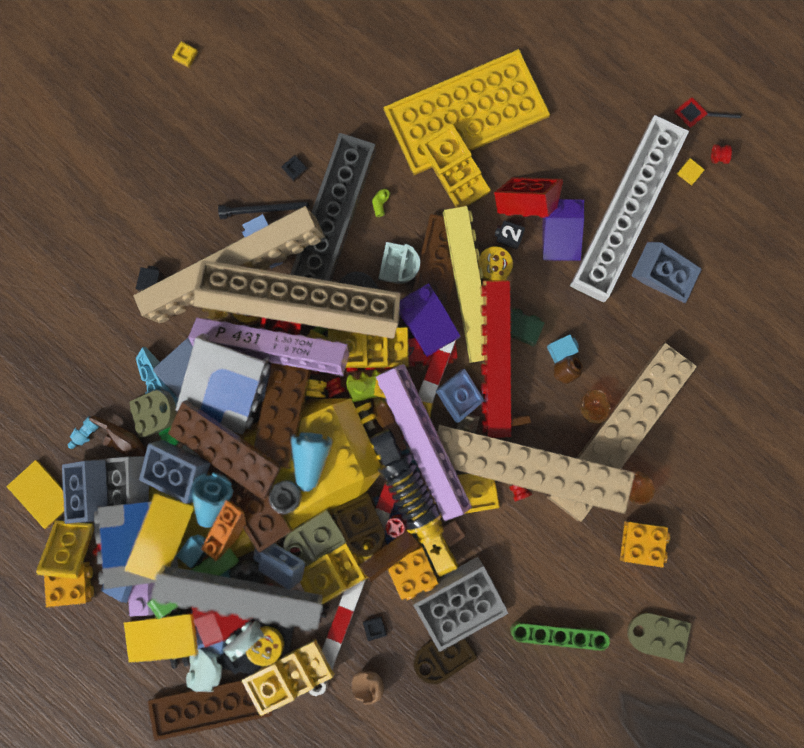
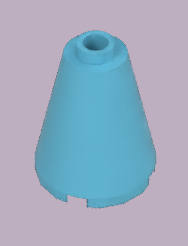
M300 433L299 437L293 434L291 436L296 484L300 486L301 490L311 491L312 488L317 487L332 445V439L330 437H327V440L322 439L321 434Z
M212 473V476L201 474L192 483L191 492L198 524L203 527H212L224 503L230 500L233 493L231 482L226 477L217 473Z

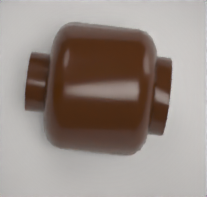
M566 356L555 363L554 376L558 381L569 384L582 375L583 365L577 357Z

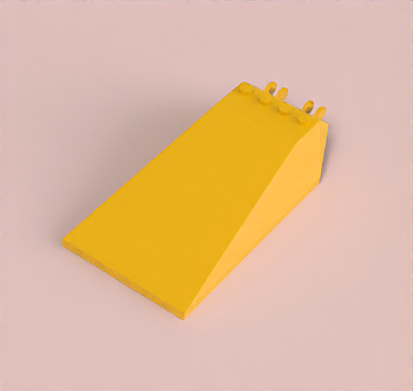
M351 398L305 400L298 437L300 433L321 434L322 439L327 440V437H330L332 445L317 487L312 488L311 491L300 489L302 496L300 506L288 514H283L292 529L326 508L332 516L334 514L332 509L364 495L380 475L377 469L381 466L379 462L381 458L379 455L376 456L375 448L371 444L363 424L377 417L375 414H370L360 420L358 413L372 407L370 403L355 408ZM259 421L252 424V427L247 429L243 435L234 433L254 446ZM294 460L292 461L291 469L281 468L270 493L274 485L282 481H290L297 485ZM149 485V502H152L154 494L184 503ZM193 502L187 503V505L194 507ZM193 508L177 554L190 537L201 535L207 539L212 527H203L198 524L195 508ZM244 528L238 539L230 547L237 558L255 550V546ZM207 554L202 561H204L206 558H208L209 555ZM177 557L179 569H193Z

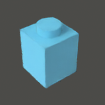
M571 335L547 346L554 363L559 362L566 356H573L579 352V345Z
M201 535L190 537L176 556L190 568L197 566L207 555L201 549L206 538Z

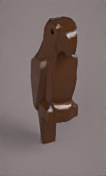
M379 396L370 398L374 407L372 412L376 415L380 426L384 431L387 429L392 431L401 452L407 449L400 433L402 430L396 423L395 416L387 402Z
M92 416L89 421L106 429L108 432L103 445L109 448L114 447L118 452L126 456L145 457L147 448L136 435L99 417Z

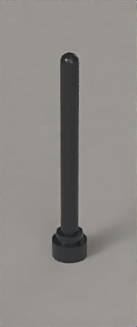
M304 201L230 207L226 204L218 205L219 219L223 220L228 219L231 215L299 210L305 206L308 208L309 203Z

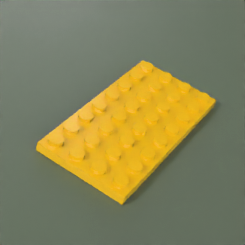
M519 49L383 107L413 175L432 168L420 142L451 123L468 150L472 151L544 120L550 115Z

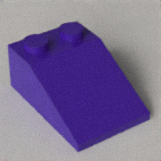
M559 199L557 209L550 216L543 218V260L581 261L584 200Z
M429 284L400 300L399 314L426 356L433 354L460 338L453 322Z

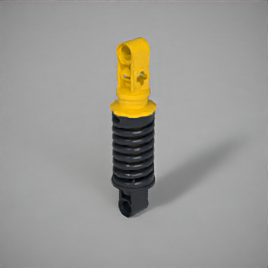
M390 429L372 436V444L383 462L377 471L383 479H386L385 485L389 487V492L394 493L392 498L397 500L395 504L397 507H400L399 512L403 514V520H407V531L409 533L416 532L418 542L424 544L439 576L458 569L455 557L450 552L442 536L444 530L438 523L442 515L437 511L429 491L426 490L427 487L423 483L422 477L419 476V471L415 469V463L411 462L412 454L410 452L401 453ZM433 544H436V546H440V549L433 547Z

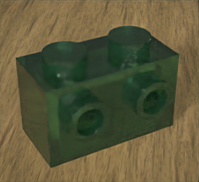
M518 308L510 309V337L534 347L545 323L541 322V318L531 315L529 317L524 315L523 311Z

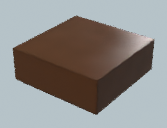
M530 416L511 419V427L531 423Z

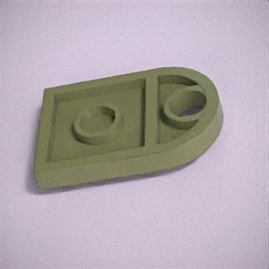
M156 390L129 402L139 439L172 426L176 416V404L169 392Z
M326 508L287 534L284 541V549L290 552L292 547H298L301 553L296 557L303 560L305 566H308L324 555L341 547L346 542L340 528Z
M640 613L630 621L627 635L631 645L638 651L683 663L691 623L652 613ZM637 625H641L643 628V633L640 636H635L633 633V629Z

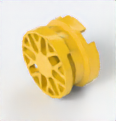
M309 380L306 396L325 398L322 392L327 387V382Z

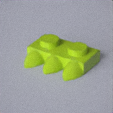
M378 370L373 371L372 377L362 372L359 380L352 375L348 376L346 383L352 402L378 397L374 395L376 377L381 375Z

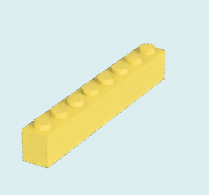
M467 206L444 210L443 217L470 363L483 361L484 355H481V344H484V336H481V324H484V316L481 317L480 307L484 305V298L480 295V279H483V272L481 267L478 268L477 260H480L478 248L475 249L474 247L476 234L475 230H471L470 222H473L472 212L468 211Z

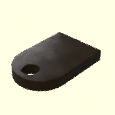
M368 493L332 509L345 542L352 553L360 557H370L383 548L386 539L385 531ZM367 541L374 542V547L371 550L364 549V544Z
M432 639L416 652L414 669L417 676L425 683L439 684L475 661L477 657L465 639L440 652ZM422 664L430 665L431 671L428 674L420 672L419 668Z

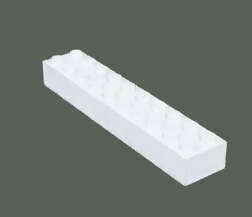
M654 115L570 287L603 303L609 298L689 131Z

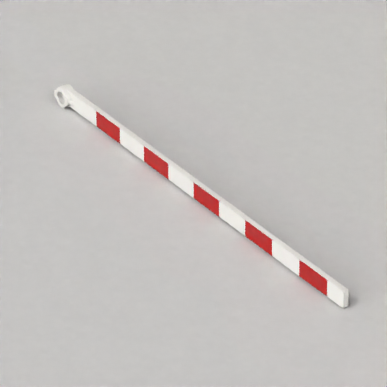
M455 341L434 352L419 392L421 401L433 403L436 390L439 387ZM386 485L383 487L375 509L384 531L396 501L392 498L394 493H390L389 487ZM366 580L345 591L322 649L331 669H333ZM328 680L322 682V687L318 690L315 687L310 690V694L313 696L323 694L328 688Z

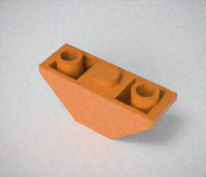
M229 500L224 503L201 548L215 561L219 560L238 539L246 524L244 512Z

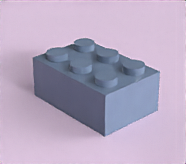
M161 440L148 444L139 480L187 504L193 502L191 492L193 481L201 474H206L205 476H207L210 463L169 442Z
M105 460L82 461L62 465L65 524L95 521L94 512L98 511V506H107L108 489L106 486L107 470Z

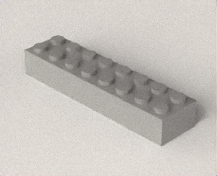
M162 566L156 574L151 599H155L160 604H169L171 602L177 603V606L182 608L198 607V610L203 612L215 610L225 616L237 614L242 619L259 618V621L264 623L275 621L280 622V625L285 627L297 625L307 631L317 629L322 608V595L289 590L287 588Z

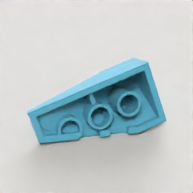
M142 347L135 359L141 380L146 381L147 392L145 394L156 390H165L171 394L177 406L178 398L153 371L160 362L146 347Z

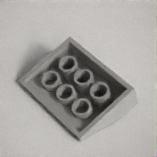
M145 457L93 460H105L107 470L106 486L108 489L107 506L149 502V485L139 480ZM94 521V537H96V532L99 531V523L95 524Z
M478 557L438 578V584L435 585L434 589L427 592L423 590L411 599L439 652L508 614Z

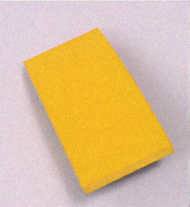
M452 123L420 142L426 157L456 208L469 206L491 192L481 176V171L472 159V154Z
M407 327L396 328L394 338L328 328L329 342H341L347 345L349 358L345 368L398 367L402 364L405 367H409Z
M154 494L124 571L155 580L156 574L162 566L170 567L194 507Z
M367 541L364 544L365 550H371L374 547L372 541ZM345 543L333 552L324 555L305 567L300 583L305 592L322 595L323 605L367 579L359 565L370 557L355 555Z
M193 614L170 615L160 619L148 618L124 622L129 662L163 660L199 654Z
M315 639L284 655L273 664L265 666L247 676L242 682L260 716L293 701L297 696L314 689L316 685L333 678L334 673Z

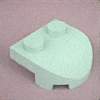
M386 242L379 280L396 284H405L411 281L417 275L420 268V258L417 252L407 244L404 246Z
M258 620L253 623L248 621L241 628L242 633L238 636L234 633L225 641L228 645L223 650L233 662L264 636L263 632L259 629L262 625Z
M199 649L198 655L190 656L191 665L186 677L187 686L196 692H213L212 687L219 684L221 676V665L217 664L216 660L219 654Z

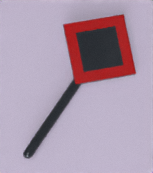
M692 97L674 111L689 129L705 116L741 118V115L707 113Z

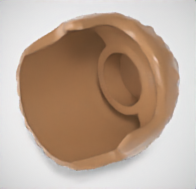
M371 671L356 673L352 679L354 698L362 701L363 704L378 702L384 693L382 678L377 673Z

